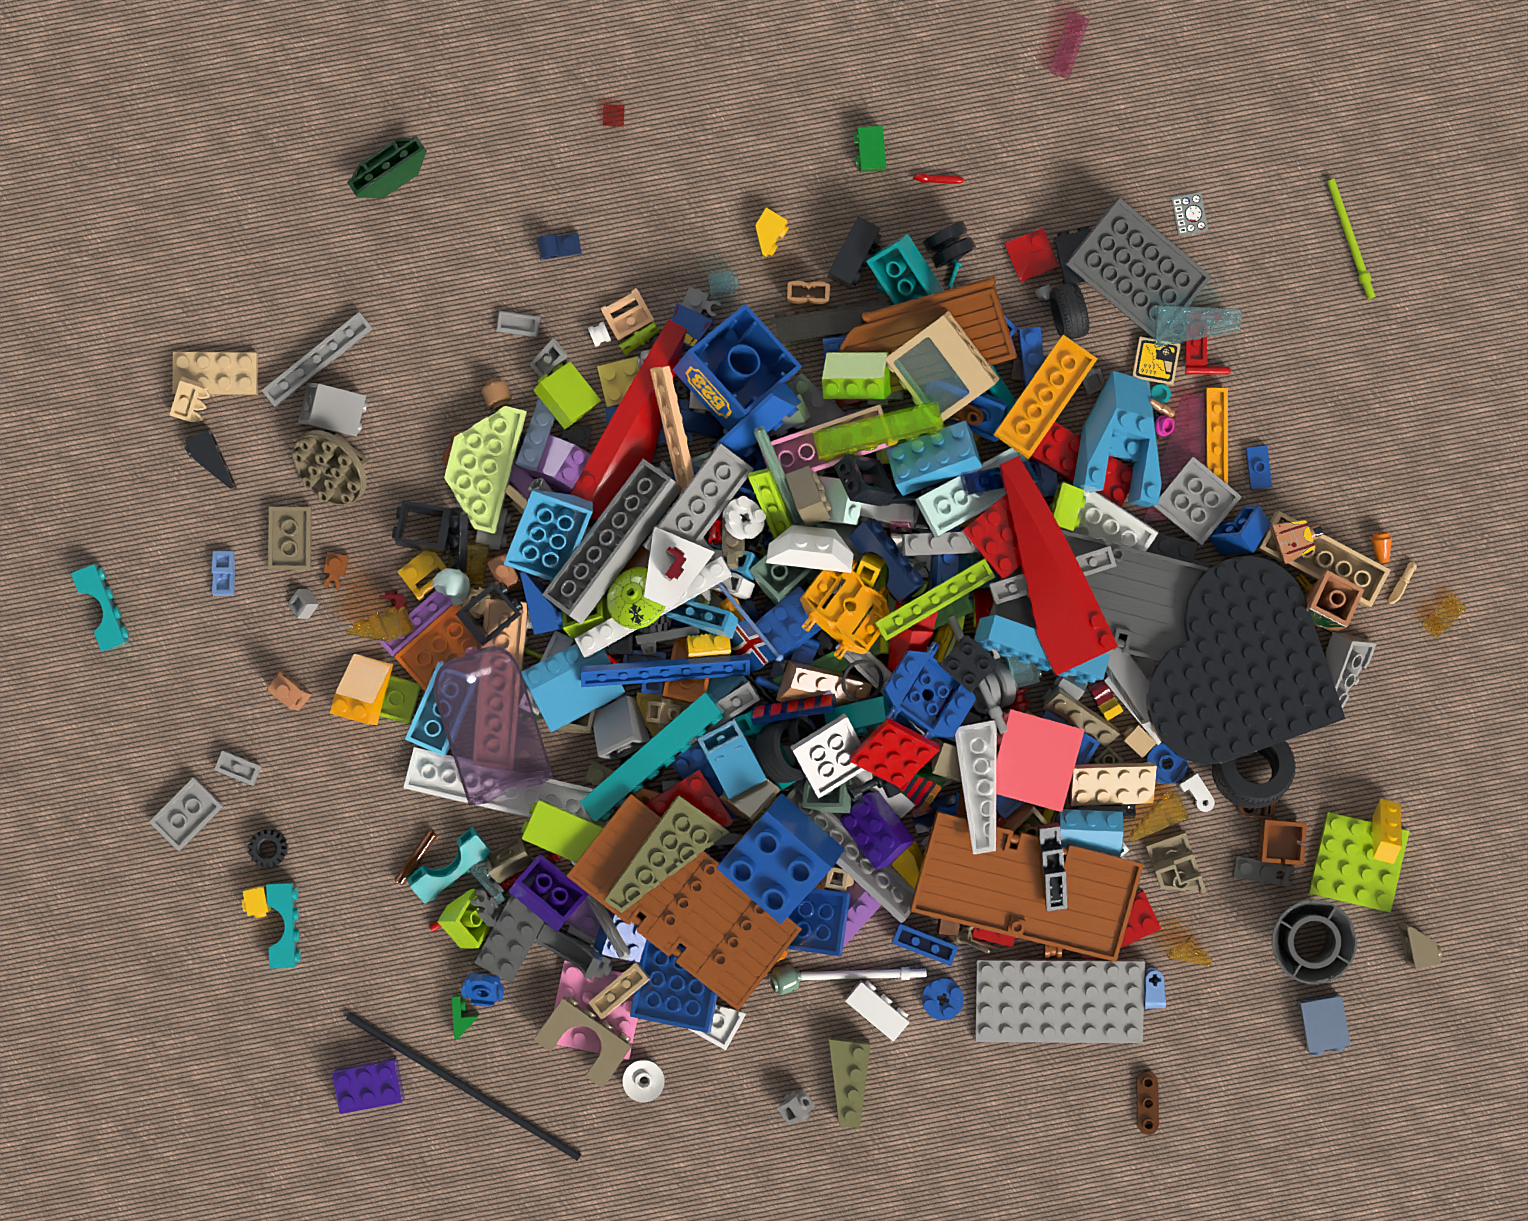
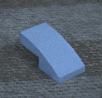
M213 551L212 595L234 596V551Z

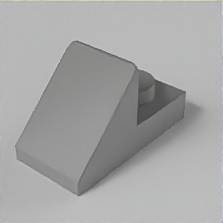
M552 339L529 365L541 378L545 374L549 376L556 366L568 360V356L557 341Z

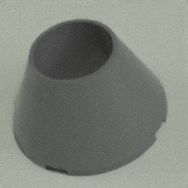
M1319 899L1300 901L1287 908L1280 915L1272 933L1274 957L1280 968L1299 982L1319 984L1335 980L1349 968L1354 959L1357 949L1354 925L1341 908L1330 902ZM1319 921L1323 925L1326 934L1324 946L1313 956L1299 957L1294 948L1296 931L1306 922Z

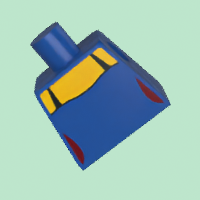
M677 303L672 321L687 329L681 355L685 347L692 348L702 340L712 326L713 320Z

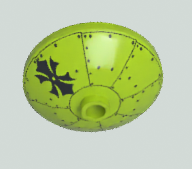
M635 567L624 571L613 581L608 590L607 608L609 614L619 625L625 628L639 629L652 624L661 616L666 607L644 597L648 568ZM634 590V594L629 596L630 592Z

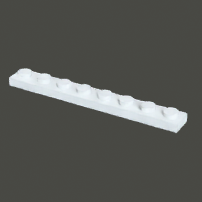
M722 556L702 568L672 609L733 576ZM665 607L661 616L671 611L672 609L669 607ZM610 618L576 637L575 641L583 656L587 658L637 629L625 628L619 625L613 618Z

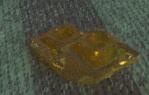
M1451 593L1421 624L1437 639L1452 625L1454 620L1467 610V607Z

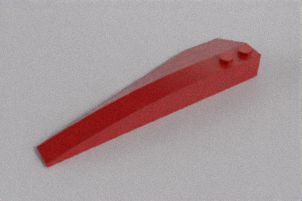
M668 319L570 493V495L593 502V512L590 518L596 521L640 462L644 459L650 464L652 463L662 427V419L650 369L669 366L673 376L672 380H674L676 373L673 369L678 364L687 333L686 328Z

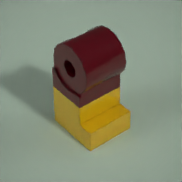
M1098 680L1088 686V690L1105 720L1108 721L1123 712V709L1104 680Z

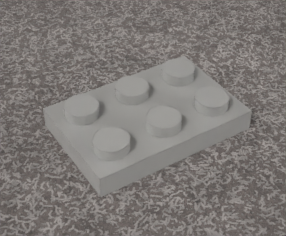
M193 777L149 823L173 847L181 851L224 805Z

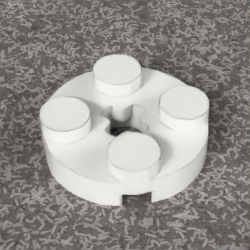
M741 496L732 500L725 507L723 518L725 517L727 531L735 538L743 540L745 538L753 539L762 531L766 514L754 501L746 496ZM741 515H744L747 518V521L742 522Z

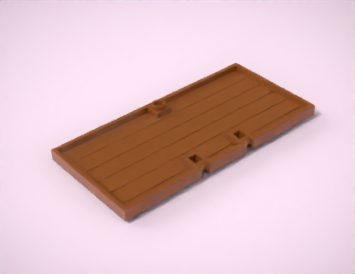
M630 794L566 876L625 923L630 925L632 922L636 925L637 928L635 930L667 956L673 954L677 958L676 963L739 1011L802 928L788 917L779 924L717 869L719 863L704 851L699 853L696 858L672 876L663 880L656 888L644 894L641 899L622 913L603 900L661 819V817ZM640 911L646 915L643 920L637 916ZM679 943L686 947L684 951L677 948Z
M936 810L909 907L911 912L1117 961L1144 863L1067 843V847H1062L1064 869L1066 871L1067 909L1046 911L1038 836L1019 832V835H1015L1012 829L996 825V851L973 854L968 818ZM1011 842L1016 843L1015 848L1009 847Z

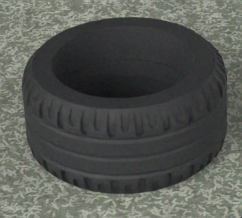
M1069 283L1052 288L1049 296L1050 307L1059 336L1065 335L1070 340L1086 336L1090 328L1089 316L1079 286L1075 283Z

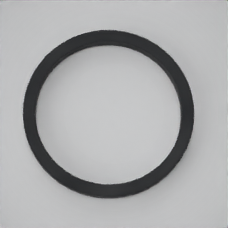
M869 660L852 662L842 675L843 691L850 699L857 702L873 699L878 695L883 685V674L880 668ZM860 663L871 664L879 674V685L876 691L867 698L851 696L845 685L849 670Z

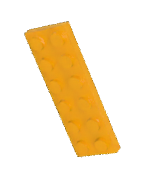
M1062 335L998 427L994 436L1029 459L1098 358L1065 335Z

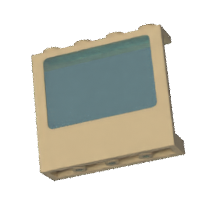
M949 311L885 358L890 371L897 374L902 387L909 390L914 403L917 406H921L925 412L926 419L935 426H938L995 385L999 380V377Z

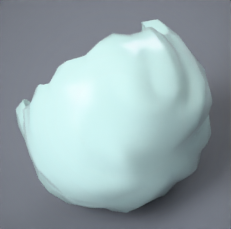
M444 569L433 579L432 585L435 590L444 596H449L454 606L462 604L468 599L470 593L469 578L459 569Z

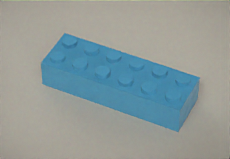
M997 615L980 618L974 641L984 650L992 651L994 649L999 651L998 654L1008 658L1014 656L1018 658V662L1030 664L1031 662L1037 664L1038 669L1052 670L1037 639L1036 629ZM1104 653L1058 676H1071L1075 678L1074 681L1082 684L1103 680L1110 655Z

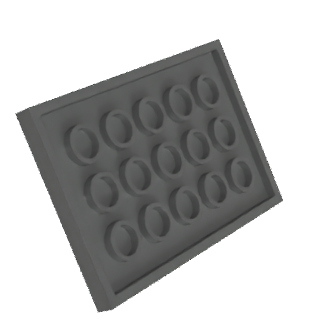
M1118 197L1065 262L1066 266L1159 343L1212 278V276Z

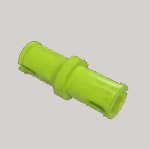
M653 321L639 332L635 331L633 336L620 343L619 346L627 356L640 345H646V341L661 332Z

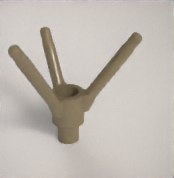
M972 926L963 928L962 931H959L958 936L949 935V941L966 943L986 953H990L989 949L1000 951V947L972 939L971 929L974 928Z

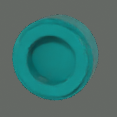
M1157 384L1150 389L1152 399L1164 404L1169 401L1171 392L1168 386Z

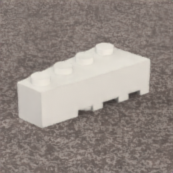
M861 503L858 521L864 522L875 518L876 521L886 528H891V525L899 526V531L911 533L912 530L920 531V534L932 533L929 530L914 529L913 504H891L881 507Z

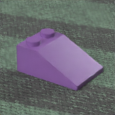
M549 435L537 471L523 467L520 468L538 479L543 478L549 486L560 493L569 494L591 454L575 444Z

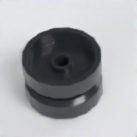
M963 221L954 223L923 241L927 252L941 249L931 258L936 269L961 259L976 248L971 237L958 241L968 231Z

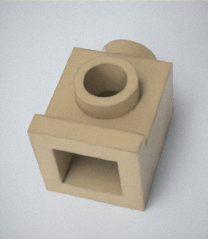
M836 864L827 874L825 887L846 891L848 886L854 884V879Z

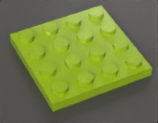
M1326 812L1308 893L1391 913L1410 831L1401 829L1402 847L1394 864L1373 859V822Z

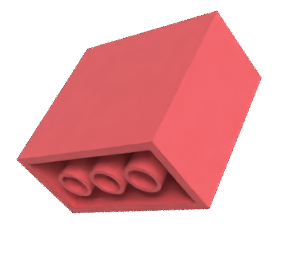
M1007 709L1006 712H1002V718L1008 731L1003 734L997 732L996 794L1062 812L1084 730Z

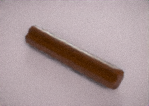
M428 830L395 877V881L398 884L405 885L407 883V878L413 874L437 839L438 835L435 832Z

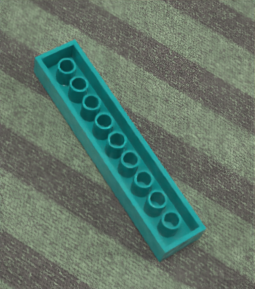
M908 234L876 252L866 261L894 305L944 291ZM990 365L999 377V380L984 393L1008 402L1006 417L1016 401L993 365ZM958 375L946 377L965 385Z

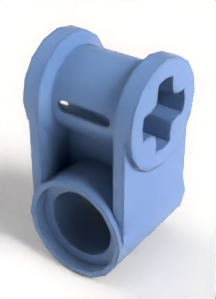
M1147 968L1144 979V1009L1166 1008L1164 976L1156 968ZM1153 974H1155L1157 978L1154 979V982H1151L1149 978H1152Z

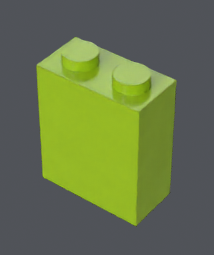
M571 362L564 366L562 363L552 370L553 374L550 376L547 374L543 375L537 380L538 385L534 389V392L564 429L592 411L601 402V399Z

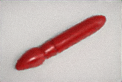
M919 173L913 176L914 180L921 183L960 184L965 181L960 176Z

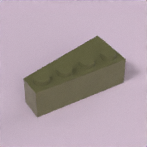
M828 1036L839 1126L860 1128L871 1046L870 1041Z

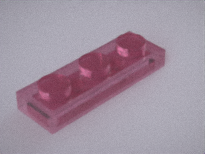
M1072 12L1069 13L1049 73L1069 79L1090 20L1089 18Z

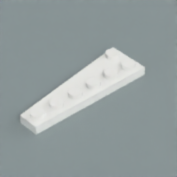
M993 720L961 726L955 733L973 854L996 851L997 725Z

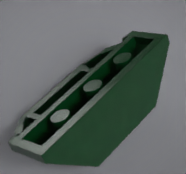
M417 136L394 140L361 162L347 183L357 198H385L419 174L427 150Z

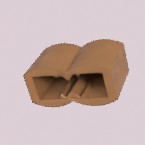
M803 281L789 282L787 286V301L792 304H804L806 302L814 305L829 303L830 285L825 282H812L810 284Z

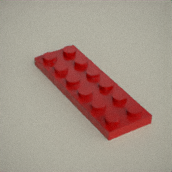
M1054 422L1031 455V458L1073 483L1081 437ZM1109 455L1104 488L1096 492L1122 508L1130 491L1133 469Z

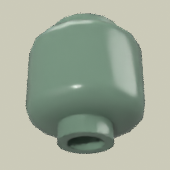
M785 965L774 969L772 976H769V981L774 992L784 995L796 991L799 988V982L802 981V977L798 969L795 970L793 966Z

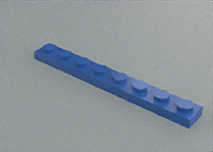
M749 654L580 666L581 687L750 675Z

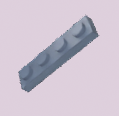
M540 398L538 399L516 462V466L533 471L538 469L555 419Z

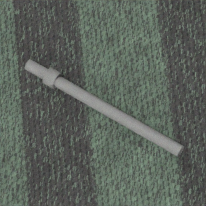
M952 616L948 618V622L959 642L965 636L956 617ZM984 679L978 686L989 708L988 713L991 719H994L1000 734L1008 731V728L1002 718V710L1000 706L997 707Z

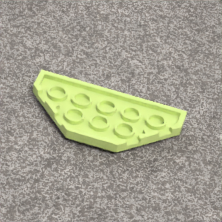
M504 406L498 412L486 417L470 429L454 437L444 478L454 492L462 509L468 513V518L474 529L493 534L497 532L506 496L504 490L509 484L527 413L524 410Z

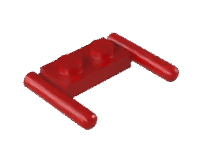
M1185 312V374H1230L1231 368L1229 366H1206V320H1230L1231 314L1229 312Z

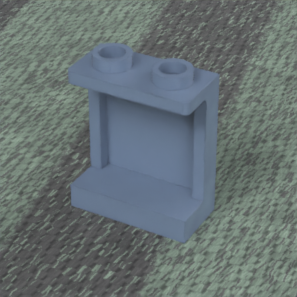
M1337 993L1297 1000L1298 1009L1301 1010L1307 1044L1305 1049L1307 1052L1312 1053V1055H1321L1325 1053L1324 1050L1332 1049L1334 1052L1345 1050L1347 1046H1351L1341 995Z

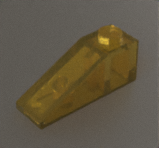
M1172 791L1161 795V800L1152 806L1127 836L1128 841H1136L1189 818L1180 795L1177 793L1173 794Z

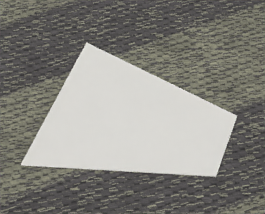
M654 526L644 597L672 609L715 552ZM675 546L685 553L683 557L687 560L682 565L684 571L677 580L673 578L671 581H668L663 576L675 559L665 551L668 547L673 549Z

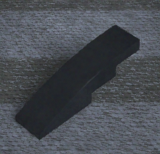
M1059 823L1038 825L1040 865L1046 911L1067 909L1066 871L1064 869Z

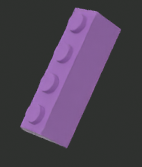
M855 880L854 884L848 886L846 891L835 890L851 894L843 947L881 906Z

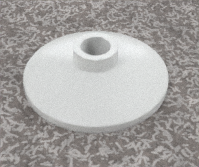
M636 1061L624 1073V1090L635 1101L650 1102L656 1099L664 1088V1074L660 1067L651 1061ZM643 1076L648 1079V1082L645 1084L640 1082V1078Z

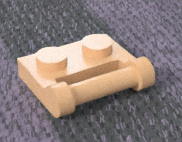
M637 288L607 307L605 305L600 308L618 341L655 321ZM635 300L637 301L638 305L614 319L612 318L611 314Z

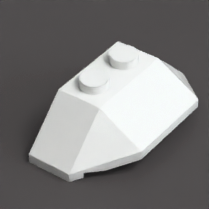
M792 525L769 543L766 563L851 573L853 553L836 530Z

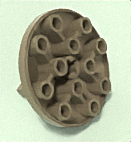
M314 430L305 433L297 440L292 457L304 487L314 492L322 502H330L336 505H350L362 497L366 489V474L363 467L369 459L357 449H354L338 433L333 435L325 431Z

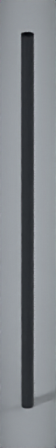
M351 1012L348 1014L346 1020L576 1161L580 1158L581 1153Z

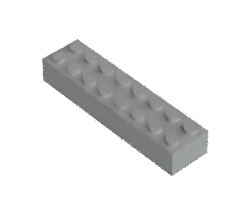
M643 459L542 595L582 624L683 488L672 478Z

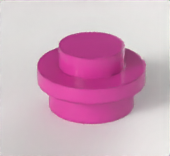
M1161 415L1157 418L1155 423L1157 434L1159 436H1167L1173 432L1174 421L1169 416Z

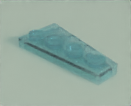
M1157 305L1154 347L1158 348L1188 340H1197L1203 337L1240 331L1242 310L1236 308Z

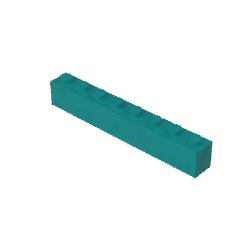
M705 692L579 803L595 822L601 819L603 822L613 815L611 811L616 806L620 808L632 792L636 794L644 788L643 783L647 779L651 781L660 774L658 770L663 765L667 767L674 762V756L679 751L684 753L691 747L690 742L695 737L697 739L707 733L706 728L710 724L714 726L723 719L721 715L725 710L710 692Z

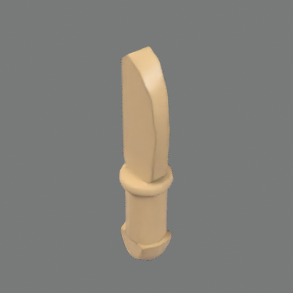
M1415 562L1407 564V568L1402 577L1399 578L1400 580L1390 595L1388 603H1396L1403 595L1412 574L1417 568Z

